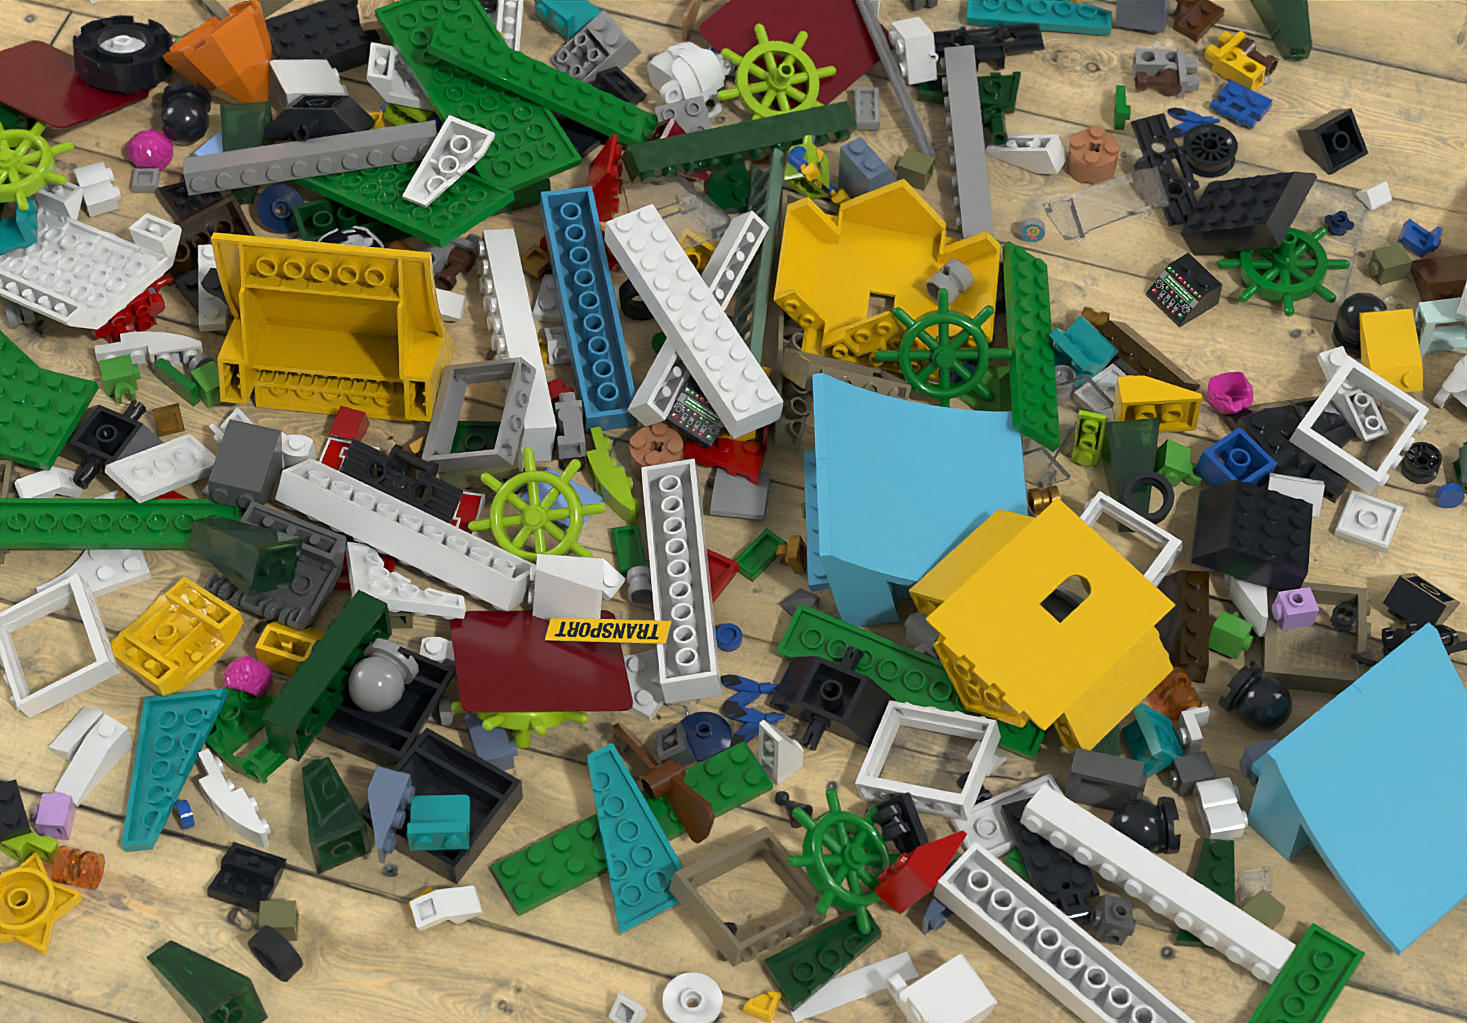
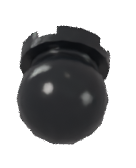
M185 81L173 82L165 87L164 94L162 95L161 129L171 141L180 145L196 143L205 136L209 127L208 113L211 110V94L198 83L196 86L185 85Z
M1355 293L1346 298L1338 309L1337 320L1333 326L1332 340L1336 348L1343 346L1345 351L1350 354H1356V358L1360 359L1359 313L1387 310L1386 304L1379 297L1371 293Z
M1252 660L1249 664L1250 668L1244 665L1227 685L1231 691L1226 698L1224 696L1220 697L1218 705L1227 712L1237 709L1238 717L1251 729L1258 732L1274 731L1287 722L1292 712L1293 701L1289 691L1281 681L1270 676L1261 677L1262 667Z
M1159 797L1156 806L1148 800L1134 799L1121 804L1113 813L1109 826L1148 851L1154 853L1157 849L1162 848L1165 855L1179 853L1181 835H1175L1174 821L1179 820L1174 798Z

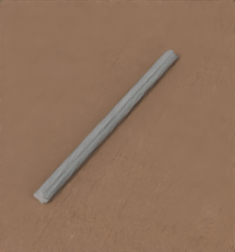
M856 0L919 151L937 159L924 126L921 124L922 121L919 119L920 116H918L919 114L916 111L912 98L909 96L910 93L907 91L908 88L905 86V81H903L899 68L896 66L897 63L894 61L895 58L892 56L893 53L890 51V46H888L884 33L881 31L882 28L879 26L880 23L877 21L878 18L875 16L872 4H870L869 0Z

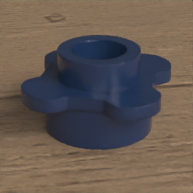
M1338 211L1334 215L1325 216L1324 222L1328 224L1329 232L1335 236H1343L1348 230H1353L1354 222L1348 219L1345 211Z

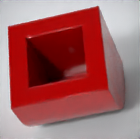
M340 406L329 434L352 441L353 438L361 441L370 422L365 412Z

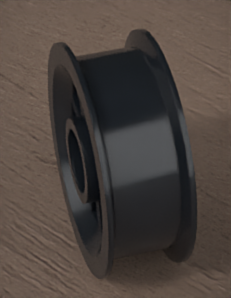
M1201 124L1191 128L1183 139V146H1185L1187 151L1185 155L1193 174L1204 178H1217L1227 174L1233 168L1238 143L1235 136L1228 129L1215 124Z

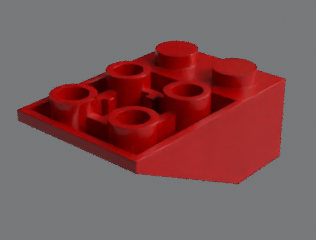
M613 134L589 165L585 187L592 186L599 222L610 221L614 218V213H619L620 198L617 197L618 194L623 192V179H619L622 177L623 163L618 162L621 161L622 146L618 145L617 135Z

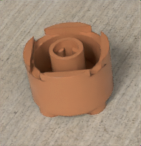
M1099 125L1076 133L1071 137L1067 159L1069 175L1075 181L1084 184V181L1091 182L1092 186L1109 182L1117 168L1120 150L1118 141Z
M663 422L644 427L630 438L631 472L642 484L641 467L684 460L681 436Z

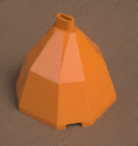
M247 0L228 9L230 15L224 19L219 20L214 16L173 44L169 48L171 52L165 53L163 58L194 85H197V83L201 84L211 95L246 109H252L255 115L259 117L272 108L271 103L267 99L270 90L271 70L269 61H271L272 46L259 0Z

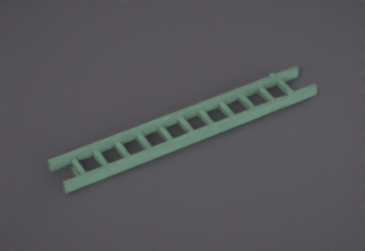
M777 148L772 150L771 165L765 172L756 167L752 170L747 212L753 211L760 219L764 217L763 222L769 226V229L737 286L733 326L759 365L762 354L781 186L785 183L783 177L785 153ZM759 255V259L754 263L755 258ZM757 273V278L752 282V277ZM755 292L754 298L750 301V295ZM752 312V317L747 321L748 314ZM750 331L749 337L745 340V334Z

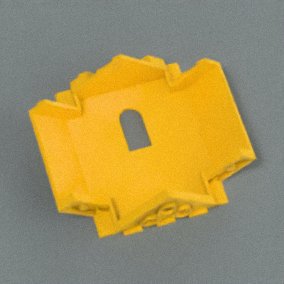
M905 179L841 203L838 216L825 214L809 197L787 205L774 301L804 329L801 351L902 373L899 361H878L875 359V353L880 350H899L901 337L907 327L890 311L867 318L870 293L895 297L893 310L896 307H900L915 320L926 312L938 309V304L929 296L925 289V282L936 272H940L941 267L950 259L959 260L971 272L974 283L963 293H959V297L949 305V309L962 312L973 319L985 306L991 305L994 308V313L980 327L983 329L988 343L992 342L1001 245L988 231L960 241L956 238L945 237L946 222ZM938 324L925 329L934 339L938 336ZM949 324V336L951 339L963 328ZM970 336L958 349H972L977 347V344L973 337ZM917 337L910 350H930ZM913 360L911 364L918 373L930 360ZM939 368L928 378L939 380Z
M1059 498L1054 500L1036 518L998 509L908 590L918 611L929 615L926 618L927 623L939 633L938 639L933 646L966 710L1021 728L1030 719L1042 730H1046L1053 723L1065 749L1075 752L1076 747L1091 750L1174 670L1169 660V654L1164 649L1159 638V632L1154 625L1175 604ZM1078 576L1089 596L1059 623L1040 603L1066 579Z

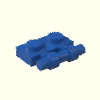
M1229 80L1218 94L1217 100L1213 99L1209 108L1217 111V115L1223 118L1227 116L1235 120L1236 124L1253 129L1257 121L1260 122L1270 110L1273 100Z

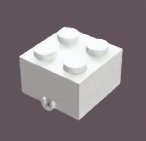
M920 17L891 22L892 31L889 32V41L894 48L892 56L895 58L894 61L897 63L896 66H898L901 76L909 85L936 80V61L938 60V55L935 53L933 32Z

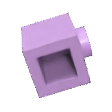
M1310 587L1279 592L1274 604H1272L1273 618L1278 620L1281 630L1312 626L1319 612Z
M61 792L53 794L42 793L41 802L35 806L34 820L36 821L35 824L40 836L48 835L54 839L61 840L70 839L76 813L71 795Z

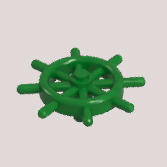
M1321 226L1311 235L1290 227L1280 247H1276L1274 251L1270 248L1243 250L1240 253L1239 259H1219L1217 267L1219 269H1239L1243 281L1248 286L1239 294L1238 299L1240 302L1245 303L1255 294H1258L1269 300L1283 302L1284 314L1287 317H1291L1294 314L1293 302L1305 299L1314 293L1329 303L1335 302L1336 295L1322 285L1327 269L1345 270L1349 268L1350 263L1346 259L1327 258L1323 246L1318 242L1327 234V229ZM1256 251L1266 259H1251V256ZM1305 252L1311 257V259H1298ZM1255 269L1269 270L1261 276L1257 273ZM1300 269H1316V271L1310 277ZM1292 276L1300 283L1291 285L1290 277ZM1276 278L1280 280V284L1271 281Z
M941 288L938 291V309L926 312L915 320L902 308H894L893 315L907 327L901 337L899 350L877 351L875 359L878 361H899L903 376L908 384L912 385L909 396L916 390L927 397L939 399L940 407L950 408V399L960 397L972 389L986 401H993L995 398L994 393L981 382L987 371L989 359H1009L1013 356V351L1010 348H989L986 335L980 326L993 315L994 308L991 305L985 306L972 319L962 312L949 309V292L947 289ZM938 324V336L934 339L925 329ZM949 324L963 328L953 339L949 336ZM970 336L973 337L978 349H958ZM917 337L930 350H910ZM977 359V362L970 372L958 360ZM913 360H930L918 373L911 364ZM939 368V384L926 381ZM949 368L957 373L962 380L950 384Z
M829 788L826 790L825 795L830 813L814 821L803 809L799 807L793 809L792 816L807 829L803 840V855H791L788 858V864L791 867H805L812 884L822 895L815 908L817 914L824 915L831 904L844 910L855 911L859 931L867 934L871 930L867 907L881 899L889 908L896 912L874 890L880 882L877 879L878 875L886 866L892 867L901 854H890L882 836L874 827L875 820L873 815L879 811L877 808H870L865 818L852 812L842 811L837 791L834 788ZM834 827L837 841L826 832L828 828ZM847 831L854 835L851 843L849 842ZM822 845H824L832 854L823 855ZM862 846L865 847L868 854H865V851L862 849ZM863 866H872L873 875ZM845 877L847 879L849 891L841 886ZM859 879L869 888L866 894H862Z

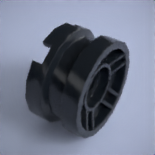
M1427 442L1413 443L1404 454L1401 472L1410 482L1416 484L1431 483L1436 479L1439 472L1442 454L1438 448Z

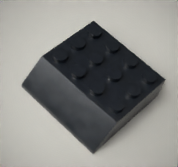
M321 0L265 19L272 52L277 60H327L332 69L336 68L338 74L368 64L371 42L381 44V38L376 29L363 30L359 19L358 0Z
M1294 171L1209 182L1180 234L1194 256L1280 247L1317 176L1315 173Z
M1237 479L1201 490L1198 495L1190 563L1281 592L1300 589L1309 568L1313 504L1303 499H1296L1281 494L1278 491L1268 490L1250 482H1243Z
M400 647L398 652L407 659L411 655L419 668V672L412 682L404 684L405 689L400 700L386 711L370 712L364 711L356 705L348 694L316 739L379 765L399 762L415 742L455 676L456 669Z
M426 728L393 770L410 774L412 786L415 787L414 797L434 795L469 796V849L410 851L407 823H410L411 804L408 803L404 810V824L401 829L397 828L395 833L396 842L394 848L453 883L458 884L523 799L522 781L431 729ZM368 800L359 811V815L373 829Z

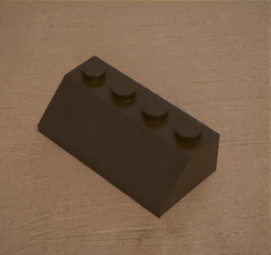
M234 194L225 195L173 223L180 226L182 231L173 266L164 273V275L170 273L174 283L168 286L174 285V280L198 268V245L212 244L211 237L214 232L255 236Z
M1109 320L1097 329L1118 350V353L1105 366L1106 368L1114 364L1127 376H1147L1194 392L1200 388L1199 383L1128 324Z
M1179 570L1165 576L1157 586L1175 604L1154 625L1159 632L1161 643L1168 652L1169 660L1174 669L1163 680L1205 683L1209 667V572Z

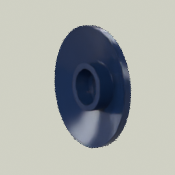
M275 184L267 187L258 197L257 213L262 223L268 229L277 233H290L296 230L292 206L305 202L294 188L283 184ZM275 208L281 209L282 215L277 214Z
M696 712L688 715L681 721L686 731L687 743L696 761L702 762L730 748L732 730L728 722L720 715L712 712ZM706 730L709 732L702 734L699 731Z

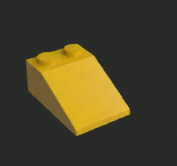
M1406 308L1359 313L1361 364L1403 392L1423 391V368L1413 309Z
M1128 375L1118 377L1112 406L1116 435L1195 431L1203 399L1202 394L1147 376Z

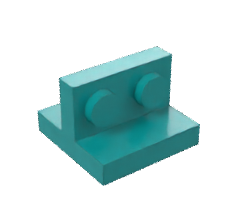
M1079 316L1067 331L1055 328L1049 335L1055 341L1053 346L1054 363L1071 367L1075 371V384L1078 387L1099 374L1118 353V350L1083 316Z
M1142 703L1133 709L1136 720L1122 728L1121 731L1133 759L1144 762L1142 774H1147L1148 779L1167 766H1172L1173 759L1186 756L1169 717Z

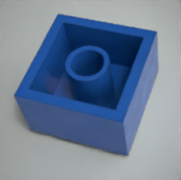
M1239 427L1203 451L1195 471L1211 487L1234 479L1250 482L1261 487L1268 482L1269 473H1273L1277 462Z

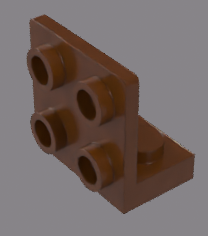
M1176 0L1177 7L1173 14V30L1197 43L1224 16L1225 9L1209 0Z

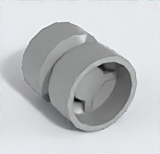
M950 259L941 267L940 272H936L925 282V289L937 304L938 291L941 288L947 289L950 305L959 297V293H963L974 283V279L969 269L962 262Z

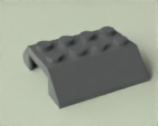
M251 501L239 523L246 534L222 577L220 578L216 572L212 571L204 589L222 601L232 598L233 605L240 606L242 609L264 616L270 620L279 616L278 621L280 624L300 631L316 621L342 573L346 537Z

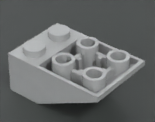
M603 10L550 59L561 72H565L571 77L587 83L596 80L599 71L615 66L620 70L624 69L641 51L609 14Z

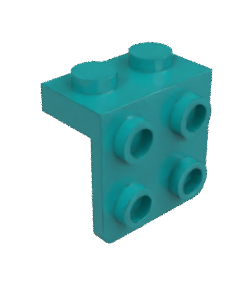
M534 0L535 16L568 40L577 35L601 13L600 9L587 0Z
M26 197L29 208L26 211H21L16 201V216L0 220V255L38 243V207L34 198Z
M434 795L413 797L411 799L410 823H407L410 851L469 849V796Z

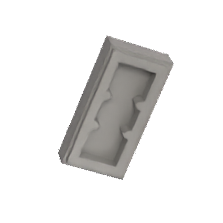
M855 87V122L858 126L855 130H880L879 88Z

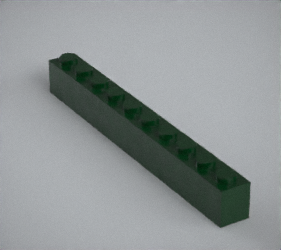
M843 101L629 145L621 158L631 184L638 182L647 184L657 178L664 177V179H670L680 173L686 172V174L690 175L704 168L713 170L723 164L730 163V165H736L747 159L756 161L772 154L774 148L785 153L792 146L802 144L803 137L806 135H813L818 138L817 147H822L832 141L841 143L850 139L851 134L858 126L848 102Z

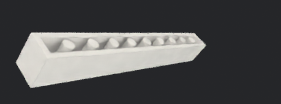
M753 211L732 219L701 275V278L723 311L727 307L769 229V226ZM668 338L665 340L627 409L645 427L664 421L667 418L690 375L689 370Z
M1046 784L1041 786L1026 805L1020 822L1030 831L1038 833L1050 841L1053 846L1075 857L1079 863L1089 866L1104 879L1112 881L1124 889L1130 896L1138 898L1149 905L1155 912L1161 913L1175 922L1181 929L1187 930L1200 938L1204 944L1217 949L1232 962L1238 963L1252 972L1255 977L1272 984L1289 960L1296 946L1295 944Z

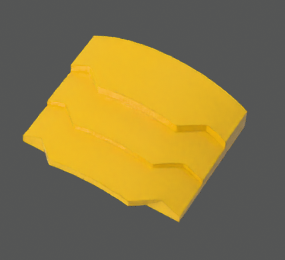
M184 576L165 595L159 596L141 617L120 631L119 635L110 642L116 660L142 678L146 685L162 696L186 687L211 668L229 648L244 621L238 610Z

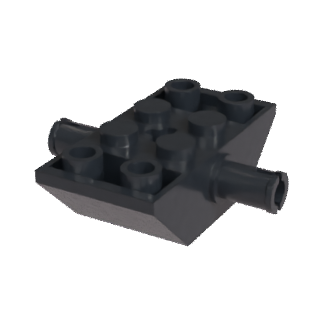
M302 94L287 106L264 131V137L273 138L275 141L296 138L297 141L301 142L303 140L305 142L308 139L367 131L375 126V120L349 95Z
M133 400L123 414L99 404L86 409L59 454L83 465L72 478L78 487L82 486V489H87L98 473L108 476L105 473L106 465L164 443L144 423L138 421L146 412V408L141 402L137 403L136 400Z
M848 646L840 665L819 656L792 658L769 706L810 723L803 738L800 740V744L807 749L808 745H811L809 750L816 751L825 731H830L870 748L889 701H895V699L870 677L855 672L864 655L858 648H856L854 653V647Z

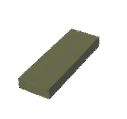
M517 449L513 466L444 472L443 481L463 489L484 484L480 477L485 472L491 474L497 480L513 477L522 473L523 455L520 449Z

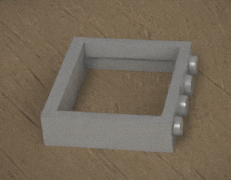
M522 357L445 366L422 459L430 463L432 461L438 463L439 469L437 473L513 466L536 369ZM511 379L495 448L493 450L450 454L467 384Z

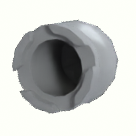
M377 638L374 643L370 642L364 651L365 658L361 659L352 668L348 677L349 695L353 702L364 711L382 712L392 708L400 700L405 689L404 684L411 683L419 672L415 659L411 655L407 659L398 652L400 646L391 641Z

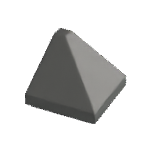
M799 588L782 601L780 606L793 617L799 603L816 610L819 607V597L814 593Z

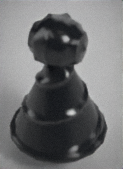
M784 790L777 792L774 801L779 806L786 808L791 827H802L792 816V811L794 808L799 807L811 817L813 814L812 806L789 800L790 796Z

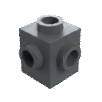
M1104 894L1093 910L1090 919L1095 940L1122 946L1127 937L1132 936L1136 926V920L1133 918L1132 901Z

